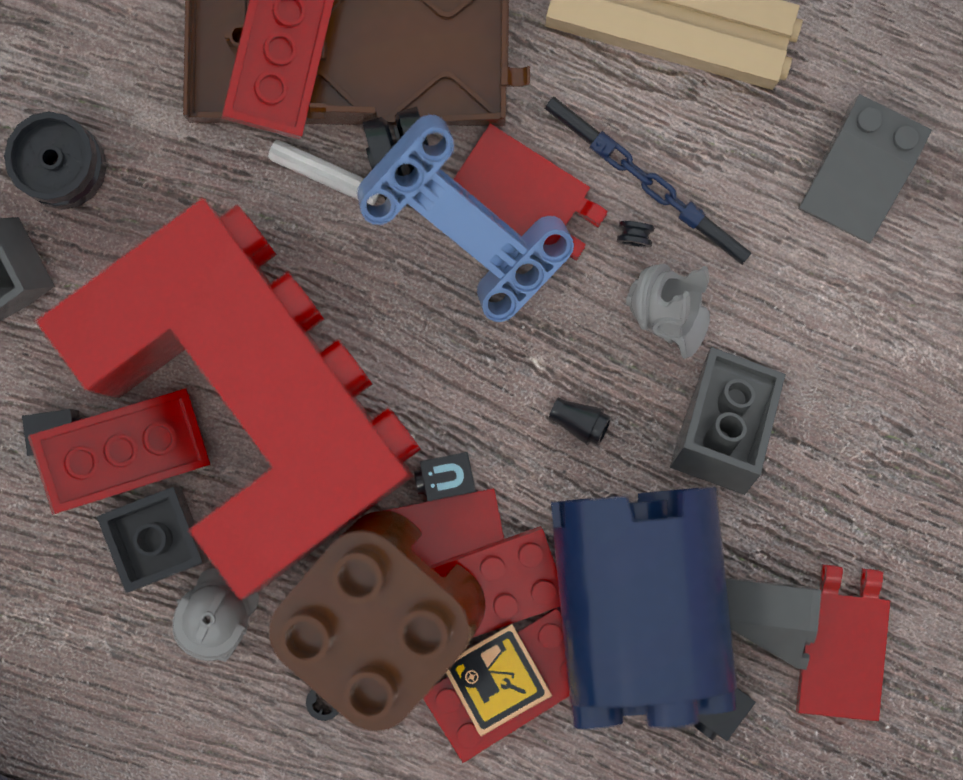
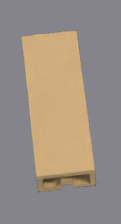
M551 0L546 15L545 27L773 90L779 79L785 81L788 76L792 57L786 56L789 41L797 42L803 20L797 18L800 5L783 0Z

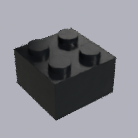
M181 486L170 487L97 516L125 593L138 590L209 562L208 556L189 531L196 524Z

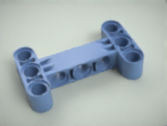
M436 115L423 116L412 125L360 183L357 189V198L362 216L371 224H386L408 203L490 270L477 286L478 299L483 313L488 319L494 322L507 321L568 260L574 248L572 237L563 221L556 216L541 217L523 236L519 235L440 169L453 152V138L448 125L442 118ZM435 132L443 135L441 141L436 145L427 146L423 144L424 138L430 133ZM407 163L415 166L413 172L409 175L399 176L395 174L397 167ZM382 194L387 196L386 201L379 206H371L367 203L373 195ZM550 235H561L555 244H544V241ZM524 264L533 265L527 273H516L517 269ZM494 294H506L499 302L489 301L490 297Z

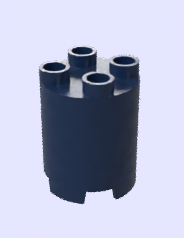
M716 487L638 493V501L629 503L628 496L551 502L573 727L576 729L613 727L624 723L623 716L646 715L647 726L650 728L682 727L699 723L698 715L725 713L736 710L735 690L737 689Z

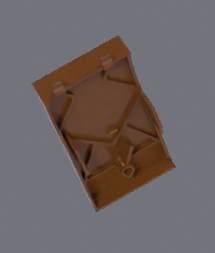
M185 0L183 116L189 123H236L221 119L249 0ZM334 0L305 124L363 125L362 122L382 117L387 121L388 125H396L395 117L397 112L417 107L420 118L427 115H436L442 118L448 126H489L490 123L494 126H505L506 87L530 85V66L524 68L508 67L509 0Z

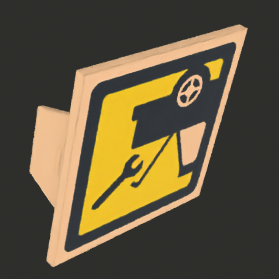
M513 624L464 651L446 672L480 736L485 735L552 696Z

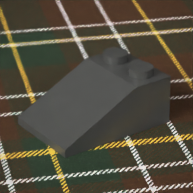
M859 94L850 103L798 209L870 244L914 168L932 129Z
M19 217L0 218L1 321L29 306L55 287Z
M711 347L680 429L670 468L745 495L761 475L786 374Z

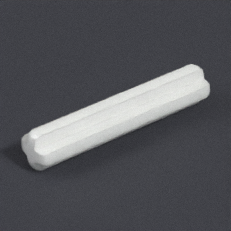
M281 140L274 141L268 154L271 161L358 200L357 189L363 181V177ZM380 194L370 197L367 203L371 206L374 205Z

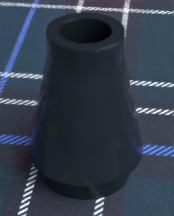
M559 397L555 401L549 415L550 420L558 423L586 445H589L591 442L597 446L602 442L612 418L604 413L603 408L570 402Z

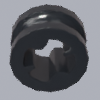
M636 221L619 222L622 234L617 236L616 242L634 247H652L649 234L654 232L655 226Z
M313 689L310 690L306 698V707L313 718L327 721L338 715L339 712L332 706V711L323 712V707L319 711L314 705L319 699V695Z

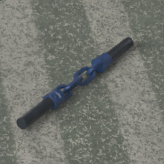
M553 96L544 109L590 144L589 148L615 169L619 171L628 170L641 181L642 189L662 205L671 204L680 212L678 219L685 222L693 230L696 228L741 265L748 259L752 252L705 216L706 213L692 201L684 204L676 197L677 193L674 187L655 173L647 174L636 166L629 151L605 132L601 131L600 133L556 97ZM615 149L626 157L621 159L622 165L610 157ZM652 179L656 180L670 192L664 195L665 199L661 198L647 186L653 184Z

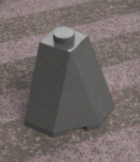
M726 577L731 630L792 666L806 670L810 658L809 653H803L805 645L814 643L817 636L822 590L803 585Z

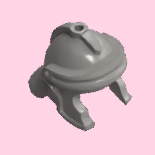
M667 264L649 266L640 273L639 280L636 279L633 282L626 298V305L630 306L631 312L637 319L640 328L664 338L670 344L676 343L683 359L692 357L696 353L709 327L710 313L706 307L702 306V293H705L709 283L708 268L703 266L700 270L692 271L688 276H681L671 271Z
M217 568L205 570L198 578L196 587L177 600L178 605L172 623V631L176 643L186 654L193 658L204 661L220 660L226 662L246 634L248 617L256 610L259 602L258 592L240 600ZM206 616H209L211 618L210 623H207L205 621Z

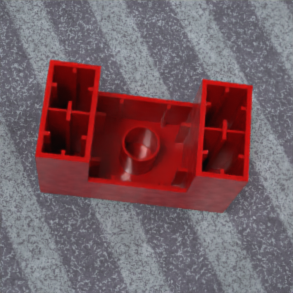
M202 198L35 322L87 391L120 398L184 350L189 353L273 467L189 529L231 589L242 600L261 591L413 478V473L404 462L419 452L421 448L389 407L372 419L356 397L373 385V383L339 339L321 351L308 332L324 321V317L288 271L272 283L260 267L277 254L238 203L220 216Z

